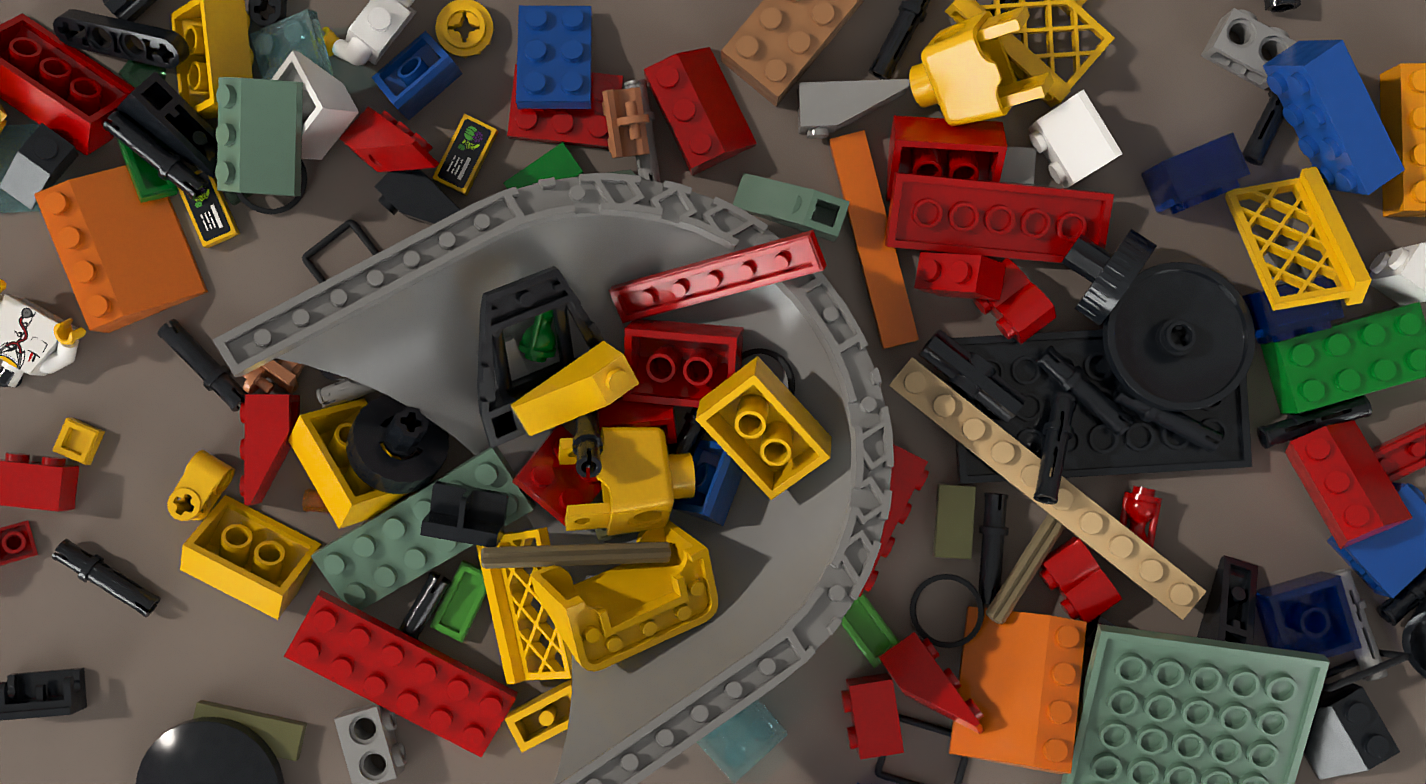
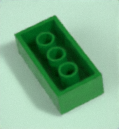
M1420 302L1393 306L1260 344L1280 414L1302 413L1426 377V322Z

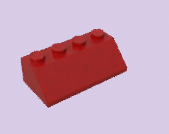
M23 13L0 24V99L38 124L43 123L86 156L111 141L114 135L103 128V124L105 121L112 123L108 119L109 115L118 110L117 107L135 88L76 48L65 45L55 34Z

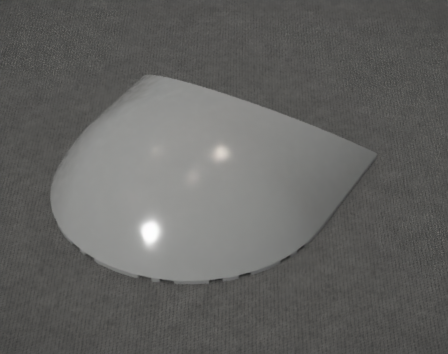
M617 173L579 174L578 177L555 180L554 177L540 179L538 183L518 189L512 187L473 203L212 340L235 377L246 375L274 359L304 364L346 377L384 393L408 407L419 408L422 415L454 436L476 456L490 447L479 414L477 392V351L479 350L480 307L483 293L555 266L581 302V306L590 320L600 330L605 342L624 354L625 328L632 321L622 323L608 291L612 286L780 238L767 229V224L745 210L716 196L713 199L693 192L691 187L666 180L664 183L641 179L640 175ZM821 272L641 318L744 327L742 353L755 348L769 349L780 354L790 365L795 378L794 396L832 437L831 458L772 500L743 472L724 526L672 509L670 521L708 548L718 594L717 611L707 622L603 670L587 671L576 661L572 654V696L568 730L554 784H638L775 688L804 665L816 653L815 651L824 641L834 634L841 624L842 618L853 602L857 600L870 576L882 544L880 541L885 521L888 520L891 507V468L894 467L892 426L888 406L885 407V401L880 388L882 380L878 367L874 368L866 349L868 343L845 302ZM568 311L574 358H579L588 352L589 348ZM535 317L503 329L504 338L509 335L512 336L519 347V342L522 341L524 332L529 326L533 325ZM553 319V320H552V324H551V329L553 330V332H554V334H555V336H556L555 326H554V319ZM557 339L555 345L556 354L552 358H547L546 362L530 361L524 357L525 353L520 351L527 371L512 378V381L559 362ZM754 354L742 360L741 368L759 356L788 388L786 372L782 365L773 357L765 354ZM674 406L677 438L686 421L684 419L687 412L690 413L693 407ZM575 419L560 424L575 437ZM554 427L533 436L528 435L526 432V434L497 446L516 475ZM707 432L701 439L715 441ZM667 444L668 454L673 444ZM602 489L591 503L603 501ZM534 501L536 504L534 510L526 514L534 529L547 527L551 545L636 543L639 532H634L599 543L595 529L566 531V527L536 501ZM621 564L561 567L569 572L574 585Z

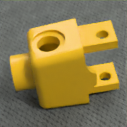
M1027 6L993 16L988 10L940 30L921 53L922 63L914 65L910 69V87L916 102L923 108L939 104L947 124L958 126L1005 116L1013 105L1045 97L1054 83L1051 73L1048 72L1017 81L1000 37L1020 30L1030 17Z
M602 427L600 435L603 438V451L600 455L602 469L596 478L601 481L603 503L567 505L565 516L566 531L606 528L607 536L659 529L666 526L670 518L674 499L693 498L695 495V469L692 455L690 453L668 454L666 436L659 427ZM560 438L558 451L559 465L576 464V455L572 449L573 438Z

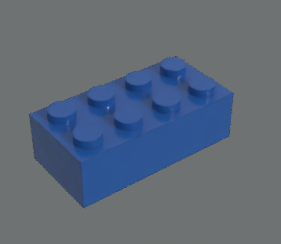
M1343 40L1298 41L1263 65L1268 76L1267 84L1277 94L1284 108L1282 111L1283 116L1293 126L1299 138L1298 145L1300 150L1309 158L1313 167L1317 166L1328 190L1369 195L1405 170Z

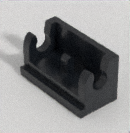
M84 668L12 673L7 675V682H0V721L71 715L87 708Z

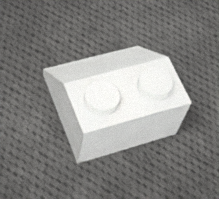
M292 50L271 80L303 82L301 158L322 160L359 111L342 82L299 51Z
M1084 89L1036 120L1028 128L1031 132L1029 138L1033 147L1037 148V152H1043L1050 163L1048 165L1050 175L1056 183H1062L1064 188L1072 186L1123 154Z
M1426 242L1382 252L1373 260L1370 265V270L1372 271L1370 273L1372 279L1370 285L1399 305L1426 302Z

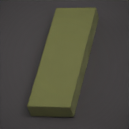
M204 700L196 703L193 719L220 717L233 720L257 733L269 745L277 758L297 761L300 758L307 726L306 722Z

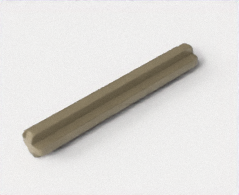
M1048 514L987 608L986 615L992 621L998 624L1005 623L1065 527Z

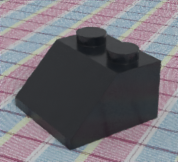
M1351 683L1334 691H1321L1303 753L1318 779L1368 771L1400 752L1362 686Z

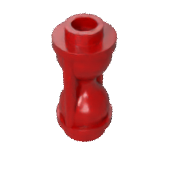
M1133 486L1132 493L1124 492L1119 522L1126 527L1129 517V530L1153 548L1162 498L1155 497L1156 490ZM1150 521V526H1149V531H1148V537H1147V535H1146V533H1145V527H1146V524Z

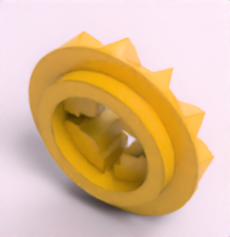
M455 0L447 4L440 11L436 20L435 30L439 43L451 55L461 56L466 59L468 56L480 55L487 45H491L494 26L491 15L483 5L474 0ZM465 15L470 26L476 28L475 31L468 33L466 42L463 40L460 32L454 31V29L462 27Z

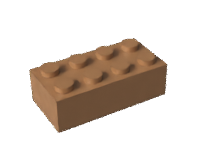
M763 0L721 50V62L777 107L865 0Z

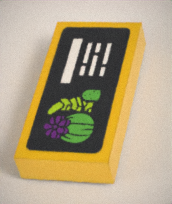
M464 113L432 178L467 196L498 134V130Z
M201 170L195 172L199 177L208 182L206 189L200 188L203 193L195 200L190 199L186 193L178 188L203 247L210 248L240 235L223 192L217 191L216 177L213 179Z

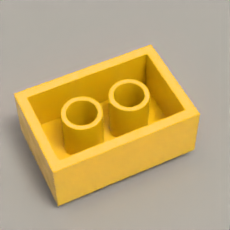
M759 356L755 357L700 399L695 420L770 500L831 458L832 437Z

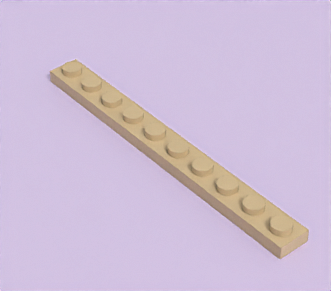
M913 357L910 358L889 384V387L1178 618L1184 620L1207 592L1063 476L1056 504H1043L1033 499L1041 459Z

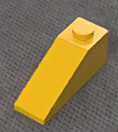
M602 341L512 403L511 407L527 434L533 436L610 405L637 386L639 382L624 354L605 341Z

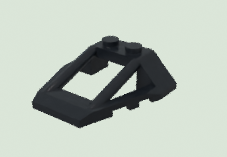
M555 266L490 290L482 295L479 323L477 392L479 414L491 448L526 434V430L512 409L511 404L577 359L574 358L568 311L589 350L605 341L601 336L600 330L590 320L582 308L581 302ZM552 310L560 361L512 381L503 329ZM494 371H495L496 382H497V387H498V389H497L496 391H495Z

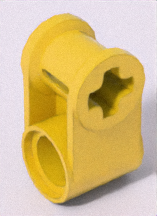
M204 450L198 451L187 464L182 478L169 496L167 508L170 515L179 521H196L206 518L221 494L231 483L235 474V468ZM189 498H192L190 503L194 506L193 511H189L191 509V505L187 503Z

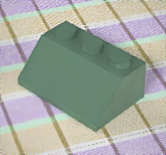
M219 77L216 92L218 103V126L216 129L218 152L215 168L217 191L301 196L303 82Z

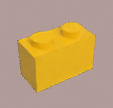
M572 678L512 709L504 719L521 752L568 729Z

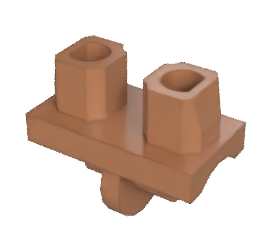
M640 87L603 91L604 101L602 102V107L607 120L609 134L607 140L612 159L650 154L646 123H649L650 120L649 115L644 114Z
M272 360L243 375L246 378L243 390L253 394L260 388L269 394L275 385L266 380L268 378L292 395L299 387L297 378L305 365L285 360H279L277 363Z

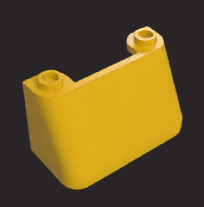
M669 520L667 525L662 528L640 531L636 542L670 543L671 559L667 563L621 564L574 585L569 572L563 567L556 565L535 571L530 574L537 597L576 661L587 671L595 672L697 627L714 616L718 608V594L709 551L706 546Z

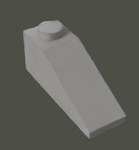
M909 79L800 82L797 89L798 134H807L809 139L827 138L829 133H834L903 96L909 88Z

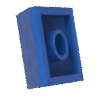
M424 31L371 78L397 110L410 120L463 73L442 47Z
M701 440L692 457L695 469V495L693 498L674 499L672 509L724 526L744 471L716 441Z

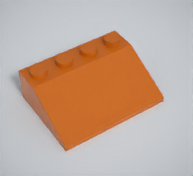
M126 165L69 179L34 194L89 331L110 333L208 292L170 197L140 203Z
M967 607L964 638L972 632L977 623L978 607ZM984 608V619L979 632L972 640L962 645L958 681L962 686L957 689V692L964 701L971 698L984 717L979 722L984 731L979 734L953 721L949 754L1056 774H1071L1087 622L1052 615L1012 611L1005 623L998 624L986 615L987 608Z

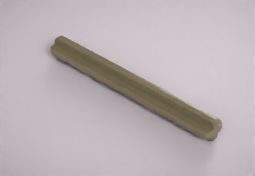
M668 542L484 547L481 550V565L485 569L548 567L552 565L667 563L671 559V546Z

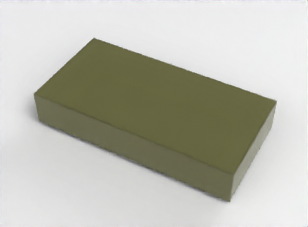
M938 484L934 557L972 559L975 486Z

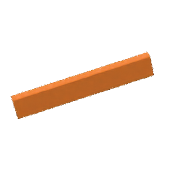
M865 130L831 138L828 142L843 200L850 202L847 215L882 350L918 341L919 337L896 249L885 245L888 218Z

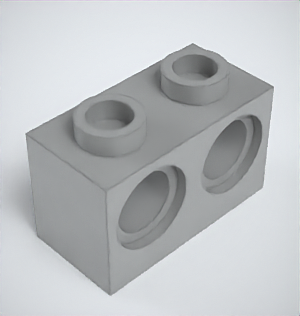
M1233 8L1220 19L1201 56L1264 90L1269 87L1267 84L1268 76L1263 68V65L1268 61L1262 56V48L1268 50L1273 59L1295 44L1296 41L1290 39L1286 31L1277 27H1268L1257 21V17L1253 13ZM1229 31H1233L1239 36L1240 45L1231 41Z
M375 703L343 711L334 718L352 784H379L396 779L404 771L407 757L402 743H397L394 730L397 728L395 713ZM362 718H369L374 722L376 726L375 733H368L362 728ZM371 754H380L385 759L386 767L377 768L371 761Z

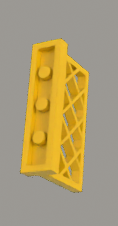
M954 0L944 12L956 23L988 10H994V16L1000 14V10L1017 9L1023 6H1027V8L1044 7L1045 27L1027 28L1026 21L1020 30L1000 37L1014 75L1017 78L1024 80L1044 73H1051L1054 83L1045 97H1041L1050 107L1061 103L1071 92L1070 89L1115 39L1074 0H1044L1038 2L1019 0V3L1000 4V0H993L991 5H980L976 0ZM1064 6L1070 12L1071 26L1053 27L1051 7ZM1078 20L1084 25H1078ZM1090 30L1101 40L1094 50L1079 51L1078 31ZM1071 32L1072 52L1054 53L1053 33ZM1046 33L1047 53L1034 54L1028 48L1027 34ZM1014 35H1021V41ZM1088 56L1080 65V57ZM1073 57V74L1065 82L1055 73L1054 59ZM1041 59H1047L1048 66Z
M1317 166L1302 169L1299 178L1226 190L1225 200L1273 311L1344 299L1347 306L1363 302L1372 279ZM1293 192L1296 202L1292 206L1274 197L1277 194ZM1251 199L1260 203L1261 206L1254 212L1242 207L1239 201ZM1267 207L1286 214L1281 223L1262 215ZM1293 217L1307 223L1309 229L1306 233L1287 226V224ZM1257 224L1274 232L1266 240L1253 234L1251 229ZM1280 234L1299 242L1293 251L1274 243ZM1305 245L1321 252L1323 257L1319 262L1299 254ZM1267 252L1286 259L1281 269L1265 262L1263 257ZM1292 263L1312 271L1307 280L1287 272ZM1320 274L1334 280L1337 287L1325 289L1312 282ZM1281 280L1300 290L1297 294L1280 297L1276 286Z
M543 527L504 533L497 547L531 546L534 538L536 539L537 546L551 545L548 529ZM476 545L506 683L517 684L525 680L571 679L572 653L556 626L553 630L546 622L548 613L534 591L530 575L523 567L483 568L481 565V550L484 546ZM532 567V573L545 567ZM533 598L541 604L539 613L531 605ZM541 634L549 641L547 649L539 641ZM557 651L562 656L564 668L555 659Z

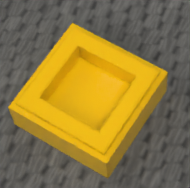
M66 417L52 451L84 465H91L105 431L75 418Z

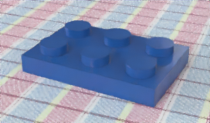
M519 5L517 109H591L592 7Z

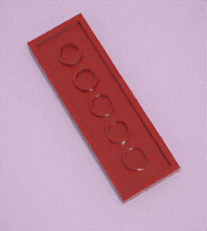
M894 172L885 245L894 248L1061 263L1081 234L1105 249L1114 194Z
M323 590L317 595L284 655L287 659L481 758L518 694L517 691Z

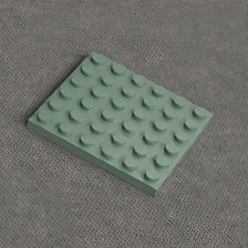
M1098 624L1077 712L1071 774H1063L1061 784H1295L1330 661L1323 654Z

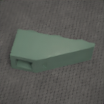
M743 173L733 205L745 210L749 214L802 232L814 230L817 237L835 242L839 236L850 202L814 189Z

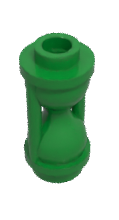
M552 310L535 316L533 325L526 329L522 341L519 342L518 349L525 353L524 357L530 361L546 362L547 358H552L556 354V336L551 329L553 320Z

